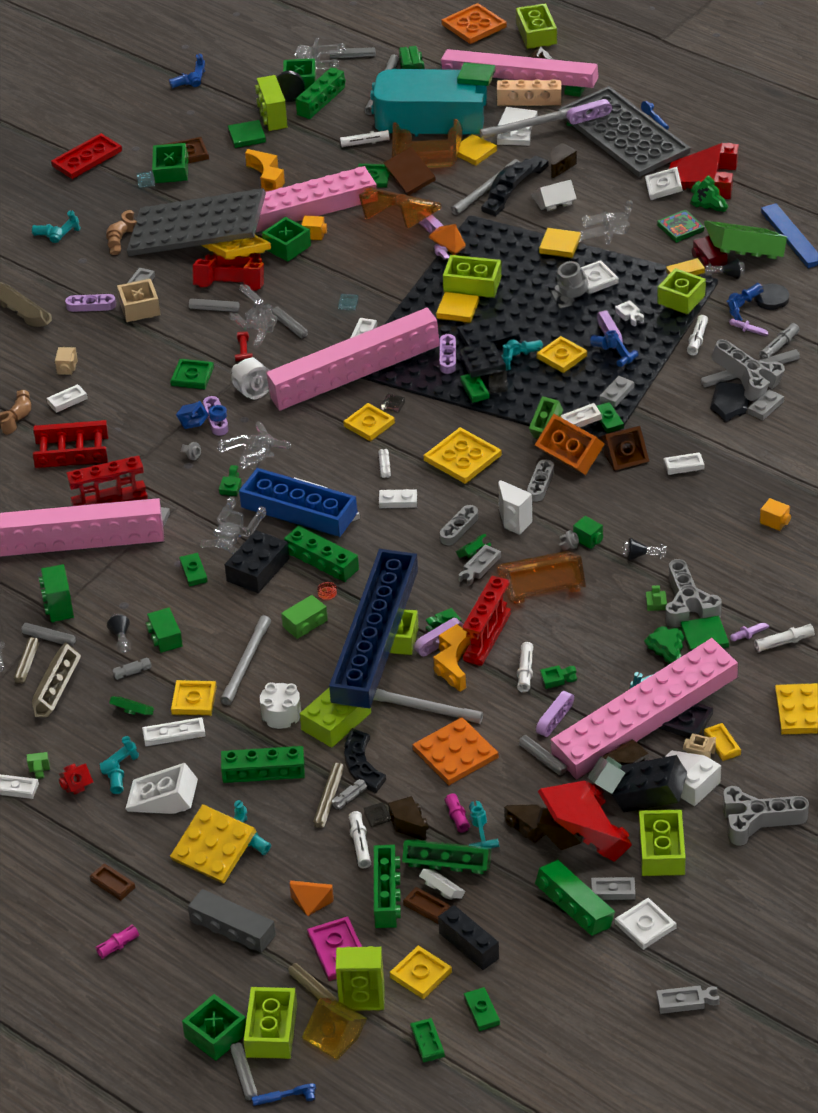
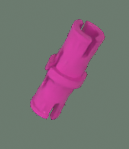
M456 794L447 795L444 801L448 806L449 816L455 822L458 832L468 831L470 824L466 818L464 807L460 805Z
M130 925L125 930L112 934L111 938L95 947L96 952L103 959L117 949H123L124 945L139 937L138 930L134 925Z

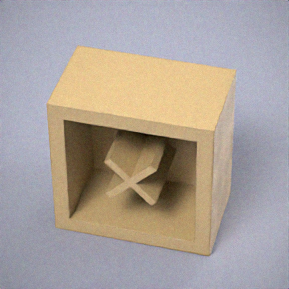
M151 279L117 285L119 302L126 322L160 315L159 300Z

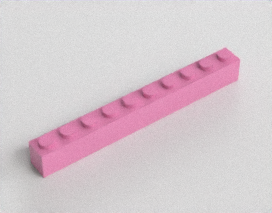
M447 49L441 58L442 70H461L464 62L495 65L496 70L492 78L554 79L561 80V85L593 88L598 79V65L592 63Z

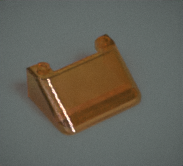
M454 119V127L449 130L447 140L412 141L410 131L401 129L397 122H393L392 158L412 147L428 168L451 167L457 160L462 139V126L457 119Z
M374 187L366 188L363 193L359 194L365 218L369 219L391 205H395L401 209L406 228L412 227L441 209V203L374 189Z
M571 551L496 565L499 577L509 580V586L505 592L509 601H513V604L525 602V596L568 588L570 592L581 591L582 587H586L582 558Z

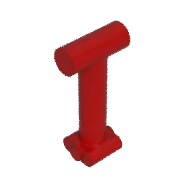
M237 332V339L240 342V354L235 355V362L253 357V353L247 354L248 332Z

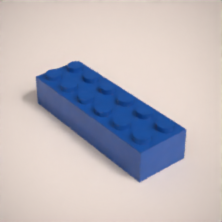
M256 468L239 490L241 508L341 537L358 513L356 496L260 468Z

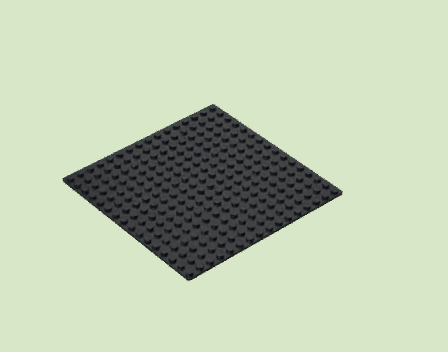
M470 215L458 229L466 246L456 255L501 260L502 276L495 298L479 296V303L471 323L507 314L520 333V339L517 340L520 344H522V341L541 340L543 347L540 348H544L562 336L587 350V357L565 373H562L537 359V352L539 351L530 352L528 355H524L523 352L513 355L510 361V370L507 369L480 376L489 392V399L472 403L460 382V376L469 373L459 355V350L464 349L466 345L457 332V327L471 323L437 318L436 312L445 293L443 291V274L449 258L444 260L441 256H437L385 324L428 307L437 319L439 343L440 337L445 334H451L456 338V370L450 374L440 371V346L364 376L361 379L530 426L542 396L558 400L563 408L561 414L563 415L592 403L596 406L604 404L600 402V395L620 376L634 382V388L616 407H613L625 425L718 285V279L701 274L696 275L706 279L705 296L689 314H685L657 303L658 286L668 276L666 265L604 250L583 243H578L573 258L540 254L539 247L545 234ZM601 260L619 278L618 284L591 294L585 292L581 296L574 298L575 301L572 303V306L560 308L558 305L565 304V302L561 301V296L557 297L556 302L550 291L555 290V286L558 285L556 271H558V268L563 263L569 261L577 262L581 268ZM630 300L640 309V313L644 315V323L636 320V326L631 325L630 319L625 321L615 312V306ZM607 310L622 335L623 345L629 353L633 350L638 352V357L634 358L630 364H625L622 367L617 365V360H620L622 357L616 348L605 350L602 347L590 344V338L593 335L605 336L597 321L598 312ZM507 343L496 346L500 355L503 354V345ZM599 420L580 427L598 439L605 434H609L606 433Z

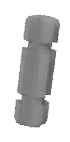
M149 658L140 659L141 662L137 660L125 664L122 668L120 666L114 668L113 675L115 679L118 680L124 678V675L127 677L139 673L142 669L144 671L150 669L151 662Z
M357 780L353 783V786H349L340 793L339 797L336 796L332 800L334 808L341 809L346 803L348 804L357 797L360 792L362 793L366 790L367 785L365 781Z

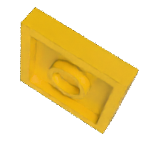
M471 134L451 148L452 155L475 166L497 151V145L474 134Z
M547 228L539 247V253L573 258L581 238V232Z
M445 292L436 316L438 319L471 323L479 303V296Z
M562 336L537 352V359L562 373H565L587 357V350Z
M367 403L345 419L343 423L345 428L371 442L395 423V417Z
M176 680L171 706L172 715L212 716L217 687L216 681Z
M418 945L390 971V978L420 998L425 999L452 973V967Z

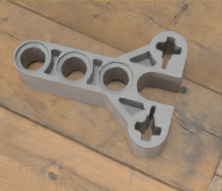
M723 339L716 342L711 355L713 361L742 381L745 389L744 396L750 401L758 400L767 391L768 387L770 389L776 387L780 383L785 370L782 363L755 360L729 341Z
M681 559L672 560L669 563V582L675 598L666 605L665 622L667 626L672 628L680 627L682 621L689 620V612L698 613L700 619L713 616L721 617V598L696 588L686 562Z
M729 786L724 790L723 811L725 818H728L727 830L729 839L734 845L741 846L746 844L748 837L762 827L803 824L808 819L809 802L805 797L792 796L757 799L743 793L736 786Z

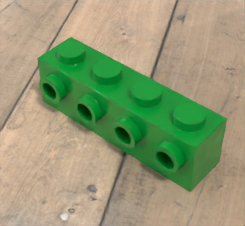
M331 67L296 98L297 115L311 119L345 88L344 71Z
M297 526L284 538V541L288 542L289 555L343 582H346L359 570L357 554L300 526Z
M303 746L221 751L223 783L305 778Z
M408 839L404 841L402 862L408 863L410 867H421V864L429 865L430 869L441 870L443 866L450 867V871L463 872V869H471V873L484 874V871L490 869L492 848Z
M374 845L375 928L397 927V918H401V906L397 905V902H401L400 889H396V885H401L400 872H396V869H400V856H396L395 845Z
M559 860L539 868L535 885L591 936L611 927L615 911Z

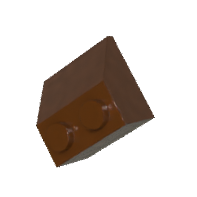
M640 426L605 434L600 437L601 441L605 444L603 446L604 454L614 471L649 462Z

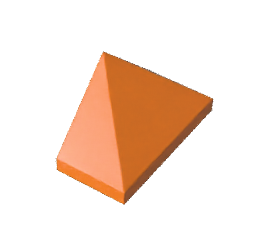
M456 224L438 227L428 237L441 247H446L453 255L458 254L466 246Z
M290 880L291 898L307 916L329 905L334 900L333 885Z

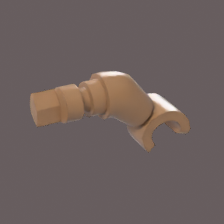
M132 210L123 212L121 221L110 225L107 229L106 238L108 239L111 255H118L120 253V239L122 235L126 232H133L134 226L137 224Z
M17 391V400L9 411L0 413V426L4 434L13 433L17 428L16 422L30 413L32 405L28 391Z

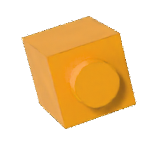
M304 216L302 226L310 229L311 240H322L324 234L327 233V224L324 223V217Z
M769 498L760 509V523L780 531L790 522V506Z

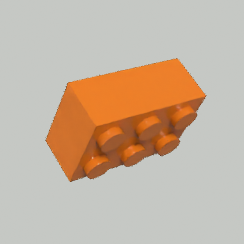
M553 414L535 443V446L542 452L585 476L605 445L596 436L556 414Z

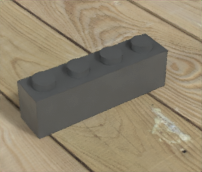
M202 889L188 905L189 918L193 923L202 925L214 933L224 935L231 941H237L251 950L254 949L262 953L276 936L273 920L207 890Z

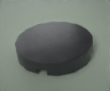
M284 71L276 76L286 102L296 101V98L305 91V82L298 73Z
M769 283L761 285L763 293L754 297V301L758 303V306L768 310H776L780 306L784 307L789 302L788 290L778 284Z

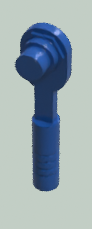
M643 101L641 103V110L668 130L669 126L652 111L654 104Z
M305 1084L292 1090L283 1092L279 1090L252 1097L253 1106L282 1100V1097L304 1094L306 1101L315 1100L316 1085Z

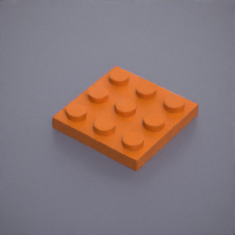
M479 3L441 20L444 27L469 44L475 43L507 27L506 21Z
M463 717L412 744L413 750L448 785L455 783L499 758L498 751Z

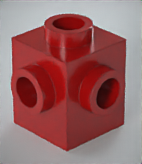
M75 763L63 768L64 772L59 774L61 788L66 790L67 793L73 792L74 795L85 791L84 786L93 783L86 763L78 766Z

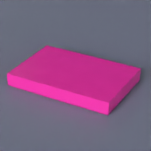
M348 916L307 929V934L328 981L337 979V947H362Z

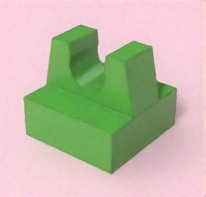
M660 585L652 586V591L646 592L647 611L666 610V592L660 591Z
M47 752L27 754L29 772H34L36 779L44 778V770H50Z

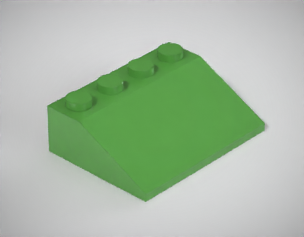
M704 221L713 245L720 248L721 252L730 253V250L736 251V254L746 255V252L756 257H761L764 254L767 255V258L777 259V256L784 257L787 236L766 228Z

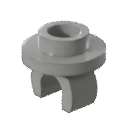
M191 442L189 445L183 444L181 452H185L190 460H196L201 454V448L199 443Z
M569 530L566 534L560 536L562 543H559V546L562 550L577 548L579 538L576 533Z

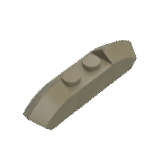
M0 282V305L3 308L7 307L12 311H18L17 315L24 318L25 323L30 326L41 327L52 321L49 312L11 286Z
M66 642L52 659L33 696L32 705L35 717H48L53 712L81 657V654Z

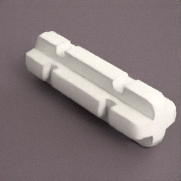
M380 449L378 452L381 477L389 478L391 476L389 452L387 449Z

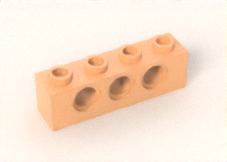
M561 80L497 81V106L561 105Z

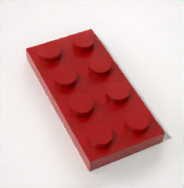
M100 133L51 160L52 167L73 179L122 152V146Z

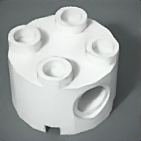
M253 357L244 359L232 367V383L246 397L254 400L259 399L269 391L266 372L270 370Z
M285 683L266 684L265 689L260 695L262 720H265L268 726L277 729L288 728L294 721L296 724L300 719L301 712L300 695L297 686Z

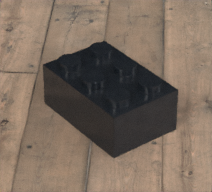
M255 530L224 564L226 581L259 594L290 559L288 542Z
M677 755L622 765L621 770L625 774L612 796L623 812L679 803L687 770Z

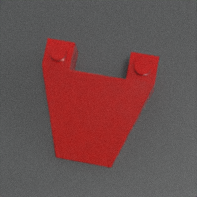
M721 143L670 162L669 169L677 167L682 189L686 190V187L692 189L697 181L702 182L707 176H710L715 181L714 185L719 189V195L724 199H731L733 173L718 172V170H736L739 144Z
M213 252V256L210 257L208 254L204 260L198 259L193 264V285H198L199 287H208L213 281L243 282V288L256 291L261 289L264 284V263L262 258H260V253H250L249 256H236L234 259L227 260Z
M579 781L538 790L553 819L573 835L578 832L579 835L584 837L583 842L587 845L593 843L597 848V852L602 856L615 862L632 846L628 838L629 833L623 827L618 828L612 825L601 808L606 800L602 795L603 790L597 784Z

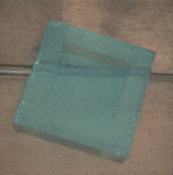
M153 171L136 173L139 187L155 185Z
M341 294L338 308L341 310H356L359 300L358 295Z

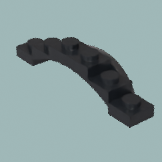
M534 156L531 159H525L523 162L517 161L515 164L501 170L492 183L488 200L481 206V212L496 217L505 208V203L516 186L533 172L541 174L549 166V160Z

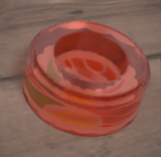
M323 582L317 588L318 596L323 600H331L337 595V587L332 582Z

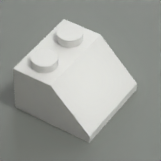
M571 180L541 187L531 194L541 210L547 209V211L557 209L556 206L559 205L563 207L570 206L577 199Z
M500 480L498 482L499 511L503 526L509 531L520 535L532 523V494Z

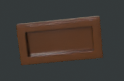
M105 863L90 875L91 882L120 901L136 888L134 882Z
M415 887L403 900L404 906L437 924L438 916L451 908V905L418 887Z

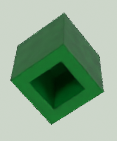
M584 516L573 525V533L577 534L580 544L592 549L603 540V525Z

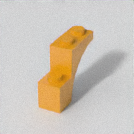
M247 149L245 152L246 166L254 168L262 174L260 177L261 189L264 188L265 192L282 188L285 184L284 169L278 168L277 155Z
M456 624L439 635V649L441 652L433 657V669L450 686L455 687L461 692L466 688V674L458 666V661L470 645V638L466 637L467 631H464L462 627Z

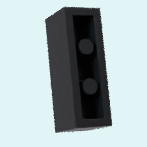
M455 905L438 916L439 934L482 970L499 959V942Z

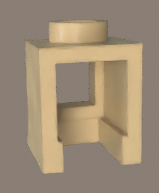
M58 347L55 359L57 374L72 375L78 362L76 347Z
M692 733L690 739H685L683 750L686 753L704 755L711 759V753L715 754L716 737L709 738Z

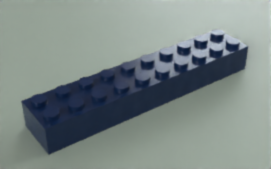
M386 549L378 550L329 685L331 703L371 708L418 573L417 554Z

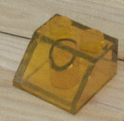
M319 998L302 1039L337 1060L357 1041L367 1018L334 998Z

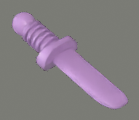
M439 244L434 245L437 256H441L444 260L450 257L447 254L448 250L446 247H441Z
M735 319L729 321L730 325L740 327L743 332L747 330L763 336L768 335V331L749 325V321L745 323Z
M760 623L750 628L743 626L740 628V631L732 634L730 639L731 641H737L742 638L750 639L753 634L767 629L769 625Z

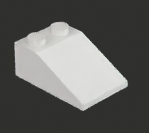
M671 750L665 756L677 755L687 770L680 798L693 806L697 805L721 783V765L704 755Z
M186 763L134 779L126 810L128 812L165 814L186 811L191 808L198 779Z

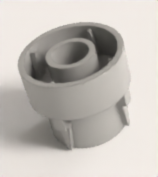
M565 262L558 268V271H556L557 283L563 296L575 298L587 291L589 286L587 276L577 262Z

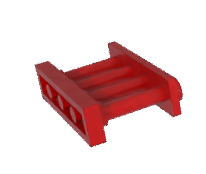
M106 420L34 426L35 442L40 444V451L33 452L35 468L108 462L107 449L105 446H102V439H108ZM84 440H94V447L83 448ZM76 441L75 449H65V442ZM47 443H58V450L47 451Z

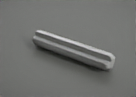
M374 47L330 49L329 54L330 58L375 57L376 50Z
M189 300L190 309L238 312L240 308L239 302Z
M275 307L271 310L272 315L300 338L308 335L307 329L282 309Z
M27 622L21 628L23 634L55 643L64 644L66 642L73 646L76 642L74 635Z
M527 735L520 737L519 745L558 775H563L567 771V766L530 737Z
M238 1042L230 1046L245 1098L250 1101L252 1097L258 1096L243 1046Z

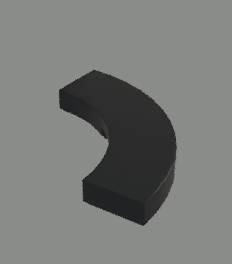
M352 728L348 733L344 746L346 766L356 781L359 779L364 780L367 789L377 793L386 781V774L376 770L366 759L365 750L370 740V734Z

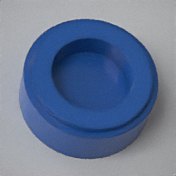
M214 405L209 409V418L212 421L218 422L226 419V407Z

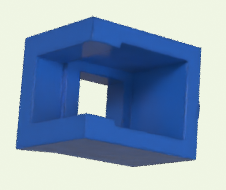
M198 401L194 404L183 405L176 416L184 429L201 426L209 414L201 401Z

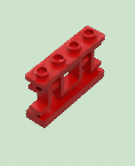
M140 456L67 472L70 489L79 488L80 495L71 497V505L81 506L148 499L144 481H135V475L144 473ZM129 473V476L120 478V475ZM115 480V487L99 490V483ZM93 482V485L83 487V484ZM130 483H131V486L125 487V488H121V485H126V484H130ZM87 493H95V495L85 497Z
M491 576L466 619L463 630L467 631L466 637L470 638V645L463 655L464 662L482 666L510 617L511 608H507V602L503 601V595L509 586V580Z

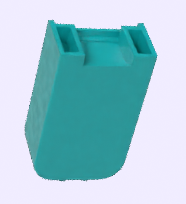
M384 70L377 75L376 82L372 83L370 95L371 100H373L371 114H374L375 128L378 131L388 130L389 133L415 134V137H419V134H452V137H456V134H480V129H483L484 124L483 106H486L487 86L458 84L457 77L460 70Z

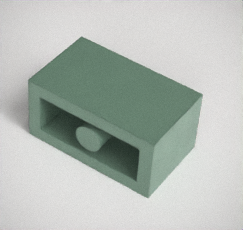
M609 756L607 759L600 757L588 778L612 794L625 772L621 770L622 765Z

